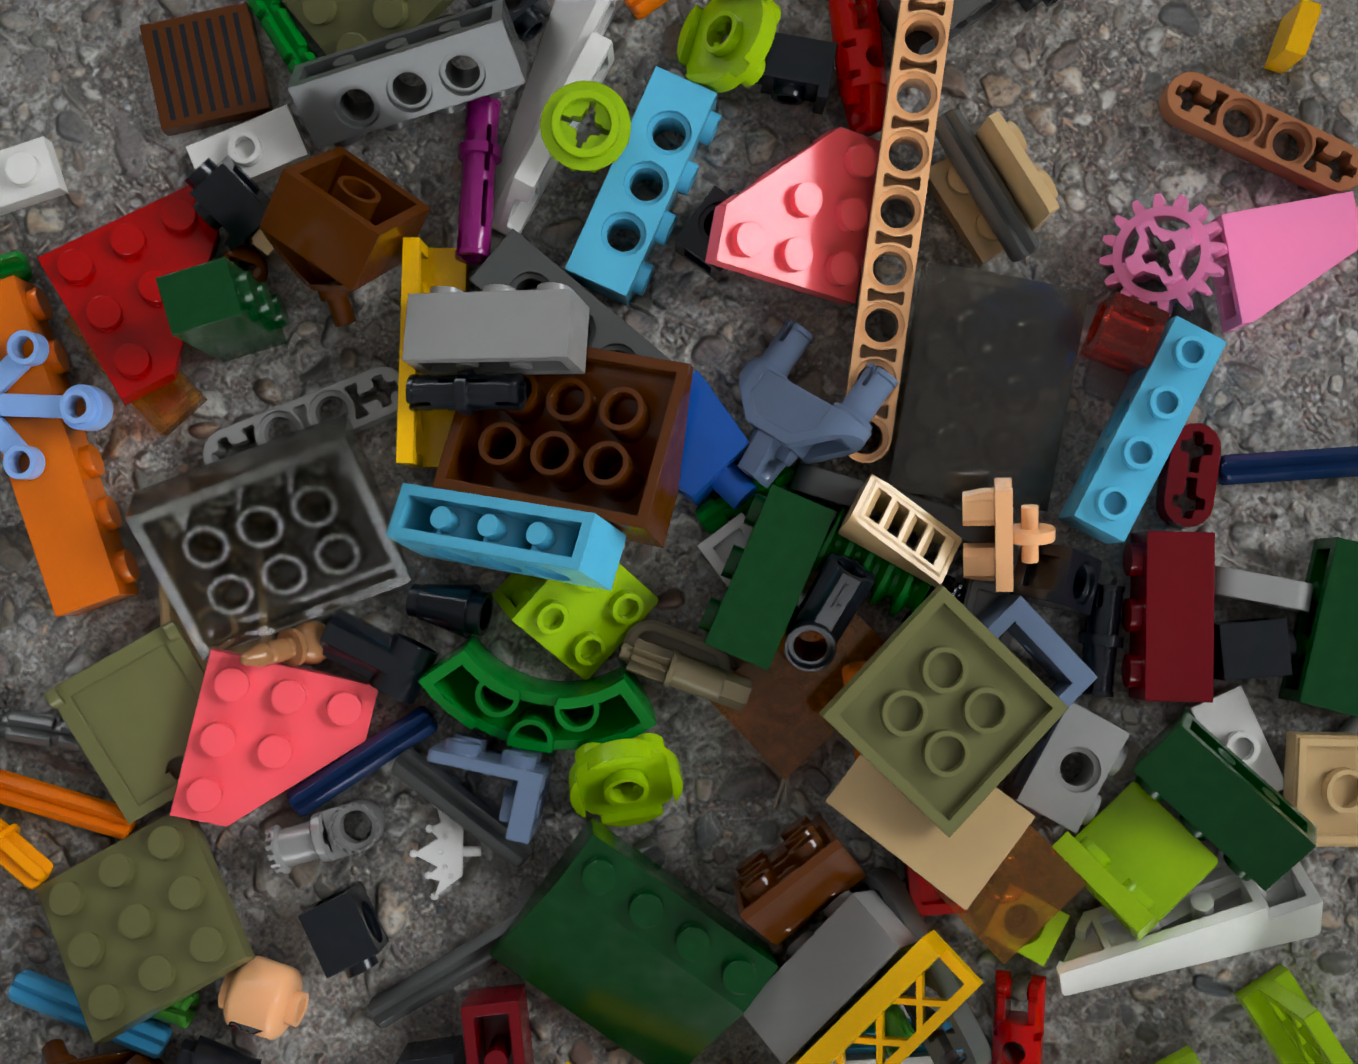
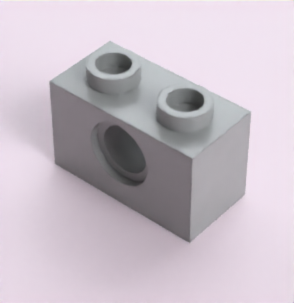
M1073 702L1068 710L1024 756L1005 794L1072 832L1077 833L1081 824H1089L1096 815L1101 804V796L1098 793L1107 776L1115 775L1123 765L1128 753V747L1124 744L1130 733ZM1077 752L1082 760V769L1076 778L1064 781L1060 773L1061 762L1068 754Z

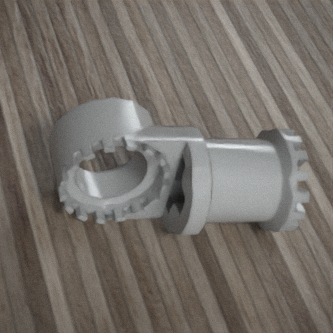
M362 798L353 799L344 805L314 813L310 821L283 829L279 825L267 827L265 843L269 846H265L266 852L272 851V854L267 856L269 861L272 860L270 866L274 868L278 876L289 874L293 866L317 859H321L323 862H330L361 853L372 847L383 835L385 816L377 804ZM358 810L369 816L372 822V831L367 839L355 840L347 835L343 822L348 812Z

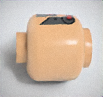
M255 956L253 960L225 976L218 995V1007L223 1009L225 1022L230 1027L266 1040H274L280 1037L289 1026L297 1027L300 1024L308 1007L309 994L302 992L303 978L299 970L293 966L262 956Z

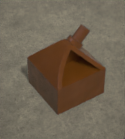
M338 146L282 170L259 228L276 252L301 281L313 291H318L321 301H327L335 327H340L356 321L348 294L402 263L403 237L418 236L431 207L342 146Z

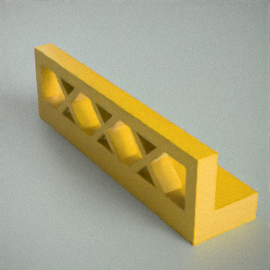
M403 237L396 463L408 468L438 469L455 410L411 411L409 409L410 403L406 401L407 379L412 374H422L402 361L408 294L429 293L430 288L434 286H451L463 292H469L470 264L462 263L455 259L456 248L428 247L420 237Z
M933 929L923 936L795 1064H832L835 1060L836 1064H846V1049L852 1043L876 1045V1064H901L984 982ZM938 958L964 984L951 998L925 996V971ZM916 981V996L902 995ZM892 1004L916 1006V1032L910 1038L886 1036L885 1011ZM926 1006L941 1007L926 1021ZM876 1021V1035L862 1034ZM886 1046L900 1047L886 1060Z

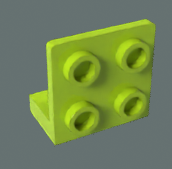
M620 563L611 591L511 573L492 594L495 601L515 624L584 680L589 679L624 641L628 631L634 625L641 622L658 603V598Z
M1136 782L1130 783L1075 838L1067 831L1051 847L1055 858L1138 941L1146 936L1218 865V858Z

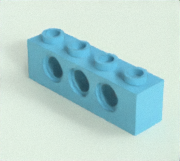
M655 67L631 120L629 144L617 162L612 163L565 267L566 273L581 286L626 306L629 305L634 293L643 296L655 269V265L648 262L656 243L663 246L666 245L675 226L678 215L670 211L678 193L687 196L697 177L700 165L693 162L701 143L706 146L711 145L720 125L722 115L715 112L716 92L662 68ZM675 131L683 137L684 142L675 150H663L655 144L654 140L661 132ZM642 180L655 181L662 188L660 195L650 201L639 200L631 191L635 184ZM620 229H630L637 233L640 238L637 246L626 252L615 250L609 244V240Z
M1175 316L1155 328L1060 512L1058 520L1104 544L1125 542L1227 341L1179 316Z
M402 483L386 533V537L424 557L609 591L612 589L627 537L626 534L596 513Z

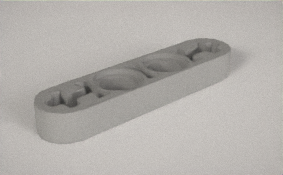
M374 367L218 430L204 444V463L209 471L218 477L234 481L245 479L397 417L398 390L391 394L393 403L389 406H385L379 400H372L363 404L362 406L368 411V415L362 418L360 406L350 394V391L357 388L359 396L362 398L368 397L378 392L377 382L381 379H384L391 386L397 385L399 372L390 367ZM329 399H342L348 408L346 421L338 428H326L319 417L321 406ZM289 419L296 426V440L286 449H276L269 441V429L276 421ZM254 430L256 443L265 453L264 458L260 459L259 452L249 450L236 457L238 466L235 468L230 464L220 463L219 457L226 453L225 443L230 442L237 447L250 445L255 441L249 435V432Z

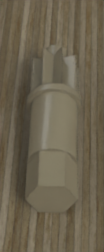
M639 638L636 639L634 646L623 643L618 659L628 662L625 670L627 672L661 683L663 687L671 686L741 712L746 706L752 689V679L680 654L679 650L674 649L673 651Z

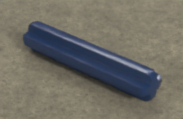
M1358 446L1220 456L1217 481L1221 485L1356 477L1358 476Z
M425 706L417 707L289 790L287 799L293 810L302 817L325 804L400 755L404 750L411 748L438 729L435 718Z

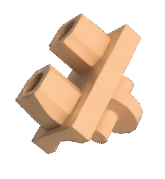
M1011 477L994 478V487L978 488L962 492L963 526H994V543H963V578L995 581L996 592H1013V544L1021 545V562L1028 564L1039 562V545L1054 542L1056 540V528L1050 524L1039 523V506L1035 504L1022 505L1021 523L1013 524V488Z

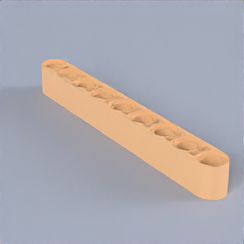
M900 0L845 397L857 382L859 373L868 362L874 363L877 367L886 370L899 383L895 389L893 388L870 421L880 431L881 440L879 445L869 453L855 452L848 455L853 460L861 463H872L881 459L889 450L892 441L954 0ZM914 31H924L933 37L936 48L928 54L919 55L908 49L905 38ZM911 87L920 89L927 98L928 106L918 113H910L903 110L897 101V95L900 91ZM898 144L911 145L917 150L920 163L912 170H899L892 165L889 159V151ZM891 200L903 201L911 210L912 220L903 228L890 227L881 217V207ZM882 256L896 257L904 267L902 280L895 285L881 284L873 274L874 262ZM875 311H884L894 318L896 331L891 340L877 342L867 335L865 321L869 314Z

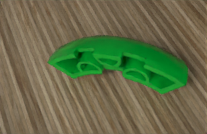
M475 635L445 655L418 680L420 685L436 703L466 727L472 730L476 727L489 735L507 741L506 745L528 751L552 753L553 750H576L583 744L590 742L602 744L613 740L631 739L652 728L657 723L655 711L640 681L635 674L625 671L628 663L613 671L587 680L556 681L542 679L520 672L505 664L486 649Z

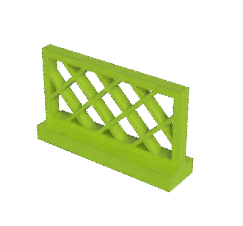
M1279 964L1234 993L1279 1064H1353L1320 1011L1312 1006L1290 970L1285 966Z

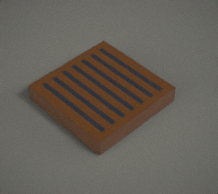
M247 2L139 25L161 129L167 136L250 119L273 110L253 13Z

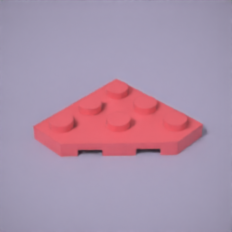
M843 127L828 130L813 140L811 145L796 155L788 157L761 175L755 183L742 192L732 195L717 205L714 211L705 263L841 305L855 304L866 248L880 141Z
M213 647L210 650L170 816L226 827L365 742L378 690L372 687L369 681L301 666L289 667L282 662L264 667L246 666L240 663L241 653Z

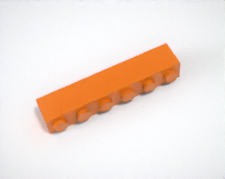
M14 275L0 280V361L8 354V339L19 330H27L44 336L49 344V355L44 363L31 367L5 394L64 395L66 390L70 388L65 373L70 370V363L62 344L53 338L48 320L53 317L49 300L42 289ZM31 339L27 340L23 345V354L26 358L32 354L34 349ZM81 399L78 400L76 405L78 417L82 416L86 411ZM4 417L29 446L38 448L45 457V469L38 478L33 480L14 479L10 476L9 478L55 616H78L139 595L135 582L140 577L139 568L131 551L124 549L118 532V528L122 526L121 514L115 501L110 496H106L100 478L105 473L104 463L97 448L93 444H89L85 431L69 427L62 418ZM23 453L19 459V467L21 471L25 472L30 465V459L26 453Z

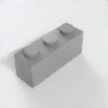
M556 282L538 284L537 290H516L508 285L489 284L485 285L483 291L463 292L451 286H434L430 288L429 293L408 294L402 361L422 375H456L461 369H472L476 374L486 375L522 373L523 375L585 374L590 307L571 287Z
M874 890L856 893L845 891L836 897L824 910V915L828 919L815 933L813 930L806 931L788 947L786 952L791 958L778 971L774 972L743 1013V1016L782 1064H790L799 1060L918 942L916 937Z

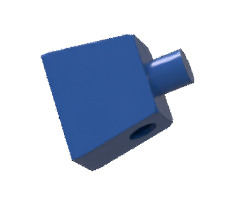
M696 370L692 374L678 493L693 504L699 505L715 490L734 510H737L758 489V486L737 466L750 443L704 377Z

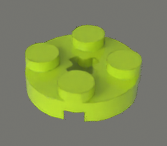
M711 0L704 9L696 4L682 26L677 45L678 61L687 70L685 76L693 83L716 93L732 90L740 84L749 87L758 82L765 71L766 64L764 59L771 48L776 26L781 17L780 7L772 0ZM728 36L727 39L721 44L723 37Z
M643 733L634 739H619L602 744L596 742L583 744L575 751V763L568 774L569 795L573 809L584 818H586V810L592 814L600 815L601 824L612 827L633 826L654 820L664 814L662 804L669 801L673 795L676 803L683 792L679 760L672 751L665 747L664 739L654 733ZM624 782H632L630 784L621 785V783Z

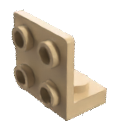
M996 111L985 119L975 136L1033 233H1035L1059 209V204L1056 201L1058 192L1047 172L1043 169L1037 170L1026 154L1027 143L1018 126L1012 121L1006 122L1001 113ZM948 156L931 166L928 188L978 267L1005 252Z

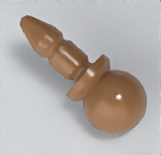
M309 620L298 624L295 628L283 629L278 634L277 640L257 644L242 654L240 663L255 667H264L283 662L289 667L321 663L327 659L326 656L322 655L323 648L320 645V638L327 626L319 621Z

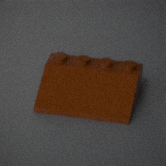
M587 347L585 374L524 375V381L527 384V402L524 410H477L474 415H460L455 410L432 487L596 513L626 534V541L663 548L678 495L693 367L690 363Z

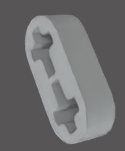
M1215 566L1214 597L1306 613L1310 611L1314 585L1311 583Z

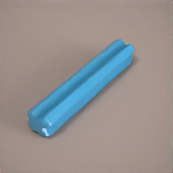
M29 969L23 970L15 976L8 991L10 1001L89 1032L73 987ZM149 1018L110 1041L156 1059L166 1050L171 1039L172 1029Z

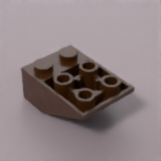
M820 813L812 820L807 815L798 818L780 834V837L784 840L768 854H765L762 849L754 852L735 869L739 874L733 880L739 915L748 925L776 946L825 909L836 897L848 891L866 877L859 864Z

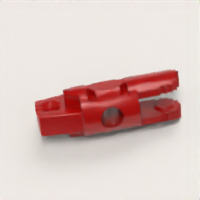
M829 0L828 9L832 42L837 43L835 67L839 96L842 98L848 127L851 131L869 137L882 131L888 89L877 1L855 0L856 3H854L853 0Z
M995 970L992 1064H1042L1046 976L1032 975L1027 988L1028 1012L1011 1010V996L1013 992L1011 971ZM1011 1042L1020 1044L1024 1050L1015 1048Z

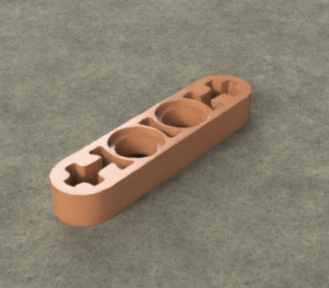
M1196 72L1182 73L1175 77L1160 95L1158 103L1160 113L1164 120L1173 127L1319 196L1344 193L1358 185V149L1212 78ZM1186 89L1194 93L1192 102L1195 105L1189 111H1184L1180 108L1182 98L1178 96ZM1216 101L1219 103V107L1214 110L1207 123L1204 121V118L1210 112L1207 108ZM1236 110L1246 115L1250 126L1246 136L1236 137L1226 131L1223 118L1227 111ZM1285 133L1295 138L1299 148L1295 160H1283L1276 155L1273 149V140L1276 134ZM1310 158L1316 161L1306 169L1303 167ZM1334 159L1341 162L1338 171L1345 175L1336 181L1330 179L1332 169L1326 166Z

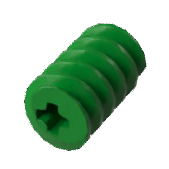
M843 506L829 527L812 569L817 572L822 568L831 553L836 555L845 554L861 562L874 575L875 581L872 585L869 600L871 605L874 606L884 597L889 596L891 603L888 615L894 617L905 607L911 610L910 613H913L924 599L931 585L839 535L838 531L842 525Z

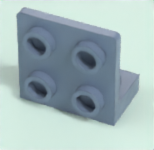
M456 732L454 738L447 737L429 749L427 761L513 780L511 787L507 786L499 821L508 823L505 839L529 844L540 826L553 762L542 760V752L528 751L509 746V750L503 751L487 748V738Z

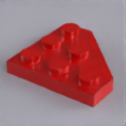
M189 185L37 257L125 406L175 381L183 360L182 352L186 342L172 336L156 277L210 262L212 257L215 258L221 239L219 229H213L195 211L193 204L197 200L190 194L192 188Z

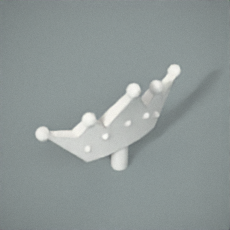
M433 805L438 810L440 822L433 826L427 825L425 830L428 833L433 832L437 838L418 851L411 850L409 855L412 858L419 857L437 866L432 872L427 871L424 874L425 879L439 881L436 892L431 893L430 896L431 900L435 901L438 899L439 893L463 876V857L481 856V846H463L464 828Z

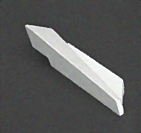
M555 0L502 151V162L497 165L495 172L492 229L504 236H507L512 229L521 235L559 164L557 160L551 158L541 137L540 120L546 102L559 88L575 81H595L602 84L614 62L613 42L603 35L621 3L620 0ZM572 121V123H568L569 126L577 130L581 122Z
M1298 862L1266 891L1252 879L1249 881L1242 880L1228 866L1213 870L1140 941L1104 906L1083 912L1075 928V939L1064 961L1059 960L1056 966L1059 988L1064 996L1314 937L1321 932L1323 900L1301 863Z

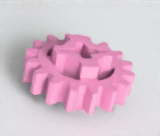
M1161 193L1155 194L1153 208L1146 209L1138 200L1132 202L1135 216L1127 220L1125 217L1116 215L1113 220L1121 229L1118 236L1104 235L1102 239L1106 245L1113 249V253L1099 258V263L1104 268L1114 269L1115 271L1104 280L1106 286L1110 289L1123 286L1124 288L1117 300L1127 306L1138 298L1137 311L1145 316L1150 313L1154 304L1158 305L1161 315L1165 318L1171 317L1173 304L1177 302L1186 310H1193L1194 304L1191 296L1199 292L1204 296L1210 297L1213 292L1205 283L1209 276L1223 277L1225 273L1222 267L1214 263V258L1228 253L1227 246L1224 243L1212 242V239L1223 231L1218 221L1203 225L1209 214L1207 208L1200 204L1191 212H1188L1189 200L1181 194L1178 195L1172 206H1168ZM1159 221H1178L1188 225L1190 228L1186 229L1183 227L1174 232L1163 229ZM1138 234L1140 238L1135 252L1127 257L1129 246ZM1154 237L1171 251L1168 256L1171 262L1169 266L1172 270V275L1155 261L1158 258L1156 252L1158 247ZM1200 254L1198 266L1193 275L1188 279L1186 272L1191 258ZM1153 279L1163 282L1168 291L1152 292L1142 289L1136 284L1139 282L1143 284Z

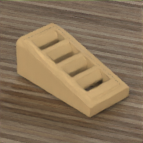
M873 474L860 487L838 531L839 535L935 588L942 585L962 541L960 536L892 485ZM873 509L882 513L878 523L869 518ZM892 520L902 524L896 537L887 531ZM912 530L921 535L914 550L905 545ZM931 541L941 546L933 564L924 559Z

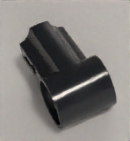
M831 553L803 601L795 607L786 628L784 648L787 659L797 669L806 672L819 671L826 668L833 661L836 653V644L875 581L874 575L861 562L845 554L836 555ZM805 631H815L824 636V638L816 642H809L803 640L798 635Z
M338 609L320 638V645L323 648L322 655L343 665L345 668L369 678V684L372 687L407 704H414L422 689L418 680L434 665L439 655L435 650L408 636L394 632L392 635L343 609Z

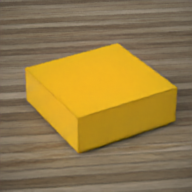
M1300 0L1282 17L1264 66L1265 69L1282 75L1306 56L1322 11L1320 9L1321 4L1310 0Z

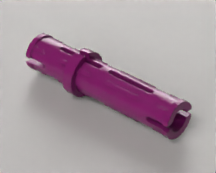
M488 95L470 100L465 105L464 141L458 145V159L462 162V180L455 259L462 263L473 265L483 264L491 255L496 166L502 162V148L498 145L501 102L497 98H490Z

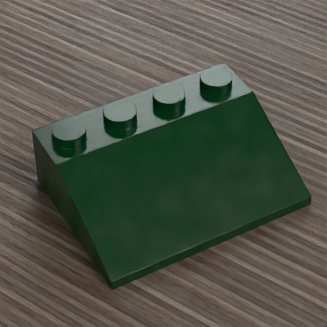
M590 817L490 951V956L645 1064L691 1063L747 1010L778 968V964L767 942L592 817Z

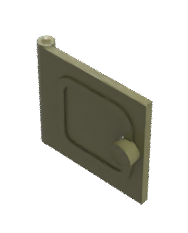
M174 620L169 621L44 692L47 703L52 708H57L129 824L174 799L205 671L184 639L180 625Z

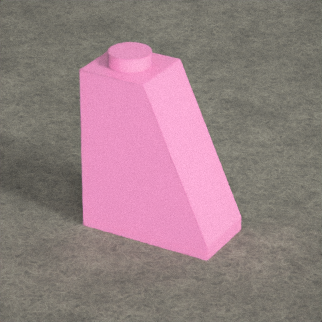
M1353 191L1225 213L1211 221H1218L1223 230L1217 237L1212 239V242L1224 243L1228 249L1227 254L1214 258V263L1225 271L1223 277H1212L1223 333L1235 331L1256 321L1358 250V207L1355 203Z

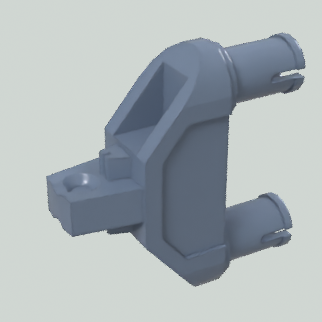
M787 318L760 358L754 356L752 360L749 359L739 373V387L745 418L754 430L749 439L750 445L737 466L748 477L766 488L770 486L786 465L790 466L796 459L805 464L844 457L861 450L872 434L870 431L873 427L869 422L893 388L895 389L899 383L886 370L881 367L877 368L874 363L868 362L864 372L842 403L835 402L834 405H831L790 382L787 376L807 347L813 343L815 337L796 322L794 324L791 319Z

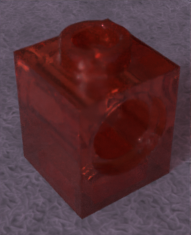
M1116 292L1098 304L1079 355L1131 375L1150 365L1170 313Z

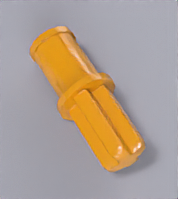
M0 817V866L27 889L34 890L49 878L54 870V864L19 834L21 827L17 823L9 825Z

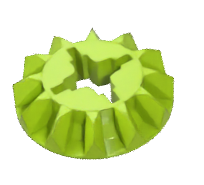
M575 81L559 88L546 102L540 120L541 137L551 158L566 166L571 172L579 170L596 173L601 168L616 163L629 144L631 119L626 104L610 87L595 81ZM595 107V127L602 130V134L599 136L589 135L587 141L583 142L582 147L578 148L577 130L569 126L568 122H582L585 115L589 114L590 108Z

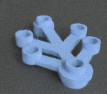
M19 330L8 339V354L0 361V451L4 455V470L10 477L33 480L43 473L46 464L45 457L38 448L29 446L4 417L62 418L73 429L98 431L110 422L114 407L111 397L105 390L84 384L70 387L64 395L5 394L31 367L41 365L49 355V344L44 336L27 330ZM31 339L34 349L32 354L26 358L23 354V345L27 340ZM83 397L86 402V411L82 416L78 417L76 405L78 400ZM23 453H26L30 459V465L25 472L21 471L19 467V459Z

